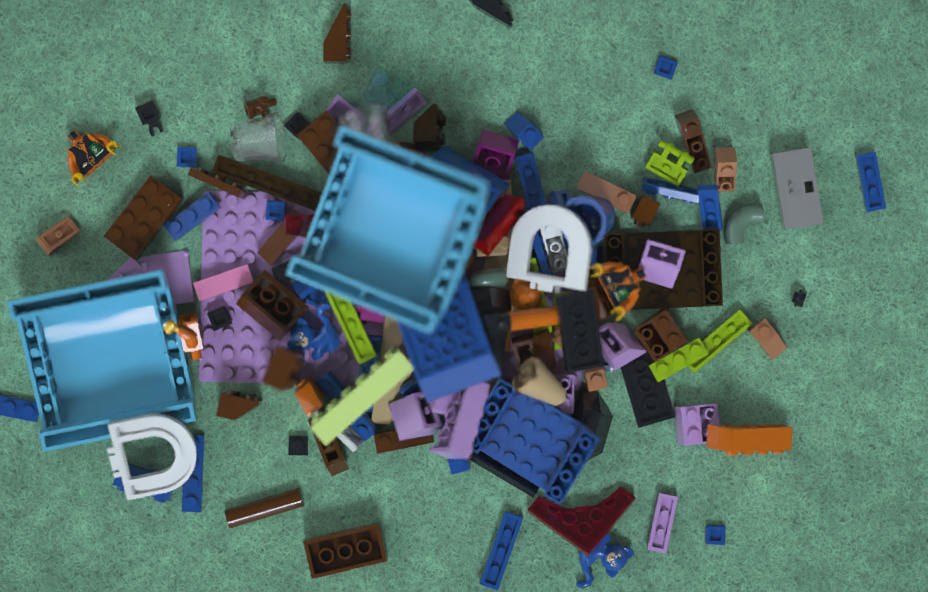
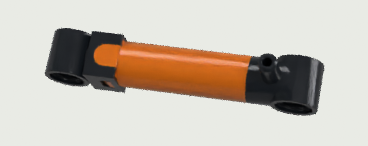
M556 305L479 315L486 335L559 325Z

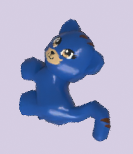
M323 302L317 306L316 314L324 323L319 333H316V330L308 324L307 320L303 318L297 320L296 326L290 335L291 338L287 342V346L290 349L305 351L313 348L314 351H312L311 357L316 361L323 357V354L327 351L330 353L336 350L338 345L342 344L336 326L331 323L329 317L324 313V310L331 308L330 302Z
M608 533L589 557L580 551L579 562L586 580L577 581L576 586L578 588L591 586L594 577L589 567L599 558L606 568L608 576L611 578L615 577L618 571L626 565L628 559L634 555L633 549L619 544L608 545L607 543L611 539L610 533Z

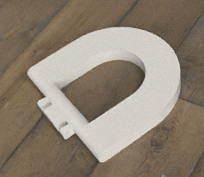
M544 205L525 213L519 219L512 232L507 277L531 281V289H536V283H538L537 290L553 292L554 286L555 293L559 294L561 293V287L586 291L592 242L584 221L572 210L559 205ZM542 227H556L568 239L569 255L566 278L529 271L533 239Z
M152 413L108 423L113 447H108L107 452L108 454L115 453L109 455L112 471L119 470L113 472L114 478H122L127 500L172 491L181 486L190 477L196 463L197 448L193 435L179 420L165 414ZM159 436L165 438L173 445L176 457L171 466L161 471L131 477L123 442Z

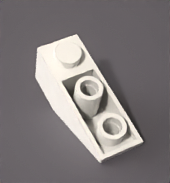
M553 226L542 227L540 234L549 258L551 271L556 273L566 270L568 255L560 229Z

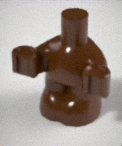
M261 96L251 101H244L243 104L249 120L261 115L264 123L271 122L268 109L269 107L276 106L277 102L275 98L268 100L267 96Z

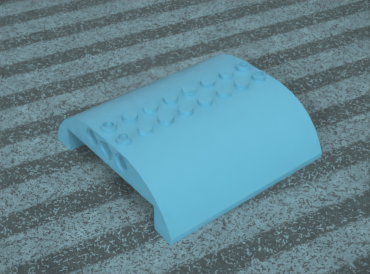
M341 126L334 143L340 149L300 256L292 257L286 275L432 333L444 316L456 292L475 243L486 208L488 183Z
M163 270L7 301L11 320H17L43 427L39 433L43 452L110 439L108 423L130 417L158 413L171 416L182 423L196 421L195 394L187 352H184L181 337L176 335L175 331L168 334L163 329V325L168 320H174L178 324L175 300Z

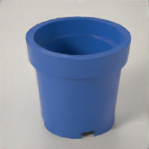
M581 196L572 198L563 205V207L575 212L584 221L589 230L592 245L599 242L614 225L615 209L611 202L605 198ZM561 231L564 238L568 241L566 235Z

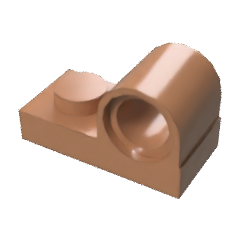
M67 216L38 236L36 242L47 256H51L55 253L54 250H59L64 243L79 234L80 230L70 217Z

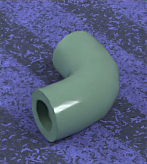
M762 204L740 207L731 215L726 223L725 244L745 243V228L752 223H763L764 213Z
M503 268L485 269L467 275L470 291L484 288H499L506 285V273Z

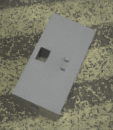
M811 148L771 154L770 159L782 231L824 224Z

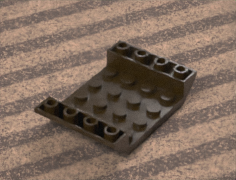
M720 229L605 234V262H620L624 266H629L631 272L638 269L646 240L685 251L673 288L671 289L645 280L637 282L640 287V291H638L639 297L630 310L662 309L665 306L668 308L723 306ZM606 295L607 302L612 311L615 308H613L608 296Z

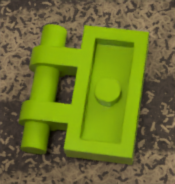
M661 139L658 146L664 149L663 153L655 150L645 168L679 186L688 171V168L683 166L684 161L692 164L695 158L690 156L689 152L682 151L673 146L674 144L670 141L666 142ZM669 152L679 158L677 162L667 157Z

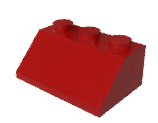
M505 194L502 198L499 197L493 204L494 208L482 220L473 246L488 257L524 214L523 199Z

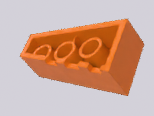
M708 424L707 448L726 451V455L737 456L738 452H742L744 455H753V452L756 451L757 454H768L769 451L782 454L784 450L792 449L793 427L763 424H741V426L723 424L722 427Z

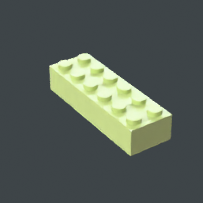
M392 347L385 353L383 361L377 360L370 367V372L367 375L362 373L356 379V384L353 387L349 385L341 392V397L338 400L334 398L326 405L327 410L323 413L319 411L312 417L310 428L325 445L329 444L413 370L410 358L400 347L396 349Z

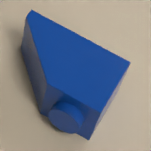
M518 111L504 123L529 152L544 139V136Z

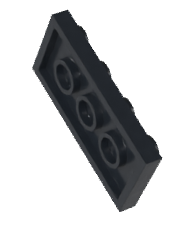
M590 289L555 296L565 372L573 373L603 367L604 360L594 290Z
M647 350L643 355L620 367L638 428L675 418L665 380L658 383L648 366L654 363V360Z

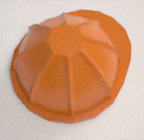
M516 279L513 282L510 300L516 310L534 309L540 306L542 293L541 290H537V283L536 289H531V281Z

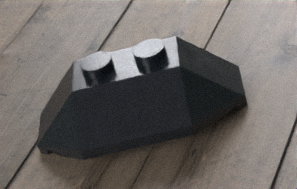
M580 387L572 417L585 424L600 438L588 459L590 460L603 453L613 416L599 392H589L587 389Z

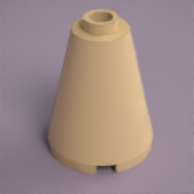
M530 357L518 368L520 373L518 376L514 375L512 381L514 390L554 406L565 401L566 390L539 359Z

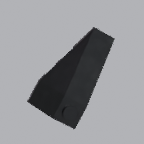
M484 288L471 290L479 315L511 312L509 289ZM508 332L486 335L499 368H502Z

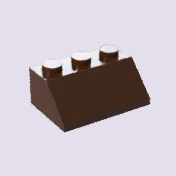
M266 270L243 292L236 303L279 341L309 308Z

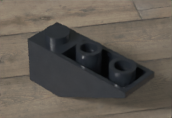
M469 0L474 8L509 29L512 28L511 22L514 20L508 11L505 12L501 7L504 5L502 0Z

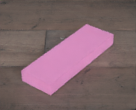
M246 264L194 282L193 285L199 301L251 284L254 280L249 265Z

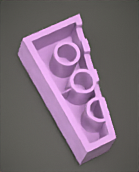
M482 382L454 393L451 400L454 403L453 407L446 412L444 416L446 423L442 430L439 429L436 435L439 437L436 446L432 445L430 452L448 459H469L473 451L474 438L478 433V424L483 416L485 400L489 395L490 384Z

